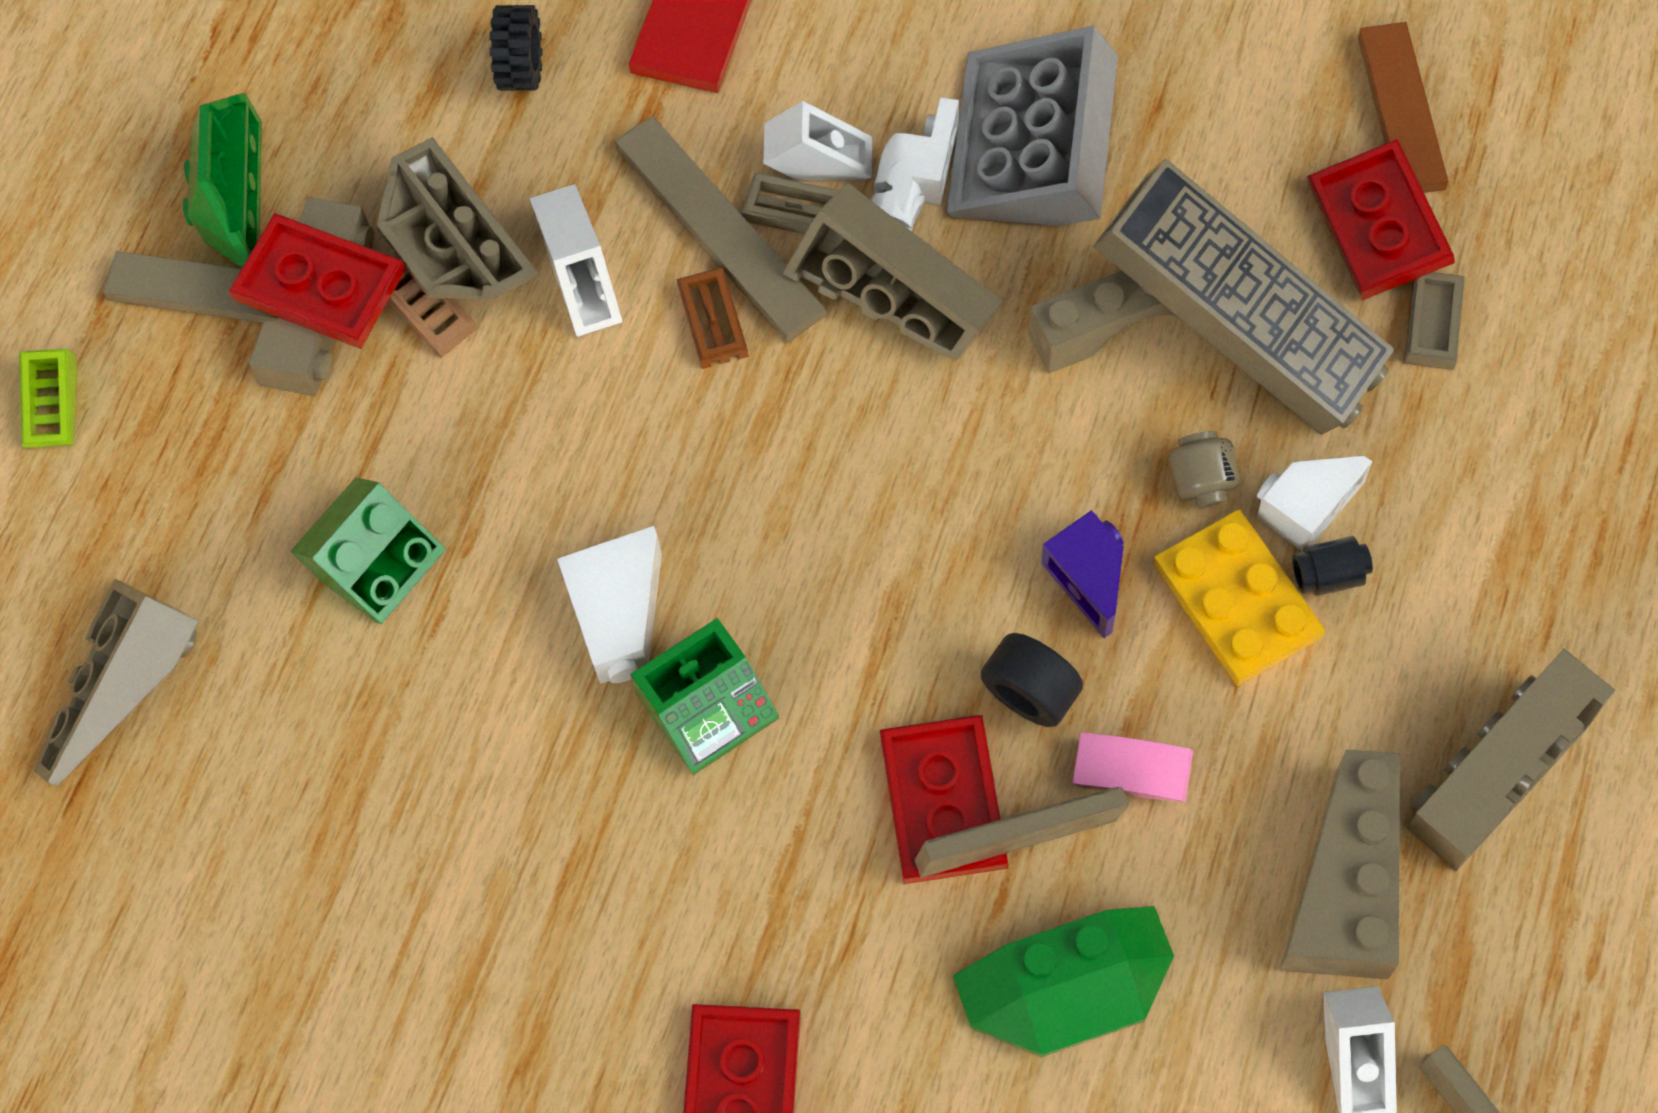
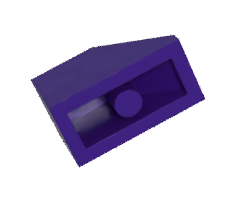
M1091 510L1043 544L1041 564L1105 639L1113 632L1124 542L1119 531L1111 522L1107 520L1102 522Z

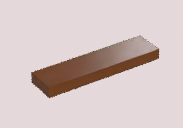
M1407 22L1360 28L1358 40L1385 144L1395 139L1399 140L1424 193L1446 190L1449 181Z

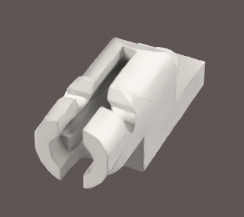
M940 97L936 115L928 114L924 136L895 133L882 152L874 183L875 195L872 196L871 201L910 231L913 230L914 223L924 203L941 206L958 130L959 100Z

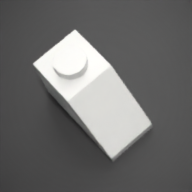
M801 101L764 124L763 164L797 181H866L872 177V136Z
M1365 456L1292 462L1281 476L1274 472L1260 488L1257 497L1261 500L1256 519L1303 552L1305 546L1315 543L1365 483L1373 461Z
M1379 987L1323 992L1325 1041L1338 1112L1397 1113L1395 1022Z

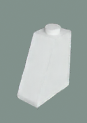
M573 184L529 198L576 336L579 337L622 323V317L601 246L576 185Z
M654 526L557 558L600 684L608 681L611 683H622L631 680L630 674L649 662L662 558Z

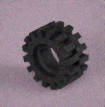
M496 5L492 12L493 17H491L490 22L492 31H490L489 39L491 41V71L494 72V84H496V88L499 91H536L539 88L538 83L541 81V56H543L541 48L542 32L539 31L541 24L540 18H538V10L535 9V5Z

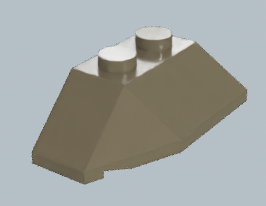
M433 137L391 158L388 171L389 176L377 221V230L397 257L403 261L406 269L428 298L497 299L537 277L536 269Z

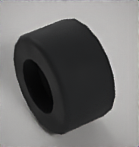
M1015 632L1003 638L981 669L982 682L1000 702L1023 718L1045 727L1057 726L1083 689L1082 678L1066 659L1042 642Z

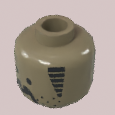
M1217 431L1195 433L1178 439L1179 447L1171 451L1169 455L1178 496L1186 500L1196 499L1198 508L1227 502L1226 492L1235 489L1240 483V475L1231 441L1218 437Z

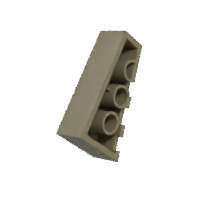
M846 183L818 211L782 273L795 281L803 277L819 285L818 292L833 300L841 296L861 306V314L875 321L887 319L899 325L901 334L955 361L979 336L1003 302L849 183Z
M1563 648L1537 678L1531 675L1524 681L1511 697L1515 703L1504 715L1497 711L1486 722L1477 734L1482 740L1471 752L1464 747L1456 754L1444 769L1449 777L1437 789L1430 783L1410 805V808L1416 814L1407 829L1457 871L1587 730L1613 695L1615 689Z
M1345 750L1336 770L1318 839L1309 864L1305 884L1279 971L1389 979L1398 966L1400 753Z

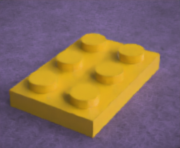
M1240 509L1154 556L1153 566L1236 687L1320 640L1325 634L1326 630Z

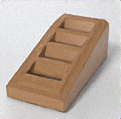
M406 269L387 304L442 358L478 329L477 324L455 299L428 298L425 294L410 306L408 302L423 290ZM438 303L442 305V307H440L427 319H425L424 321L421 319L423 315H425ZM451 316L456 320L440 334L436 335L433 332Z

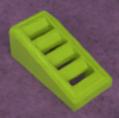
M68 348L20 351L22 447L28 449L73 446L77 385L76 355ZM58 370V378L39 379L40 371ZM59 388V395L38 397V389ZM59 406L60 413L37 415V407ZM60 423L59 433L36 434V425Z

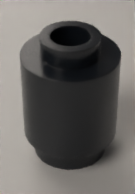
M1354 536L1305 546L1303 552L1293 554L1292 556L1295 580L1302 594L1313 592L1315 596L1364 586L1366 584V574L1373 572L1372 558L1365 543L1359 545Z

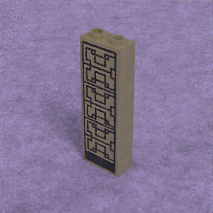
M1166 158L1146 174L1093 245L1094 248L1321 435L1338 426L1343 429L1348 427L1363 408L1359 401L1366 390H1373L1388 372V368L1384 364L1395 350L1391 345Z

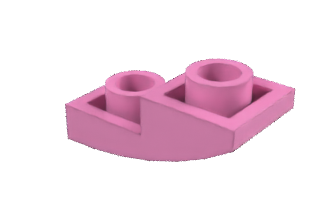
M1081 732L1072 784L1079 788L1096 790L1122 787L1124 793H1129L1137 798L1185 803L1193 751L1189 748L1163 743Z

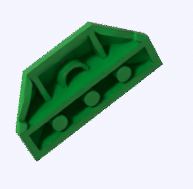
M246 93L232 95L199 106L190 138V159L184 162L185 177L189 185L188 197L183 199V212L187 223L190 226H195L207 245L241 268L260 238L262 121Z
M1155 906L1107 909L1008 943L954 974L953 980L971 1029L983 1034H989L1039 1057H1044L1144 1022L1173 961L1174 954Z

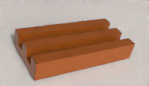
M723 267L677 279L678 289L701 368L711 367V362L720 360V364L730 362L729 357L736 355L739 356V359L749 357ZM717 282L734 343L725 345L707 283ZM698 286L715 348L707 349L689 288Z

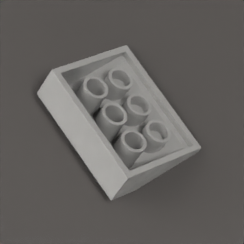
M1094 25L968 52L947 214L950 217L1051 226L1101 218L1118 56Z

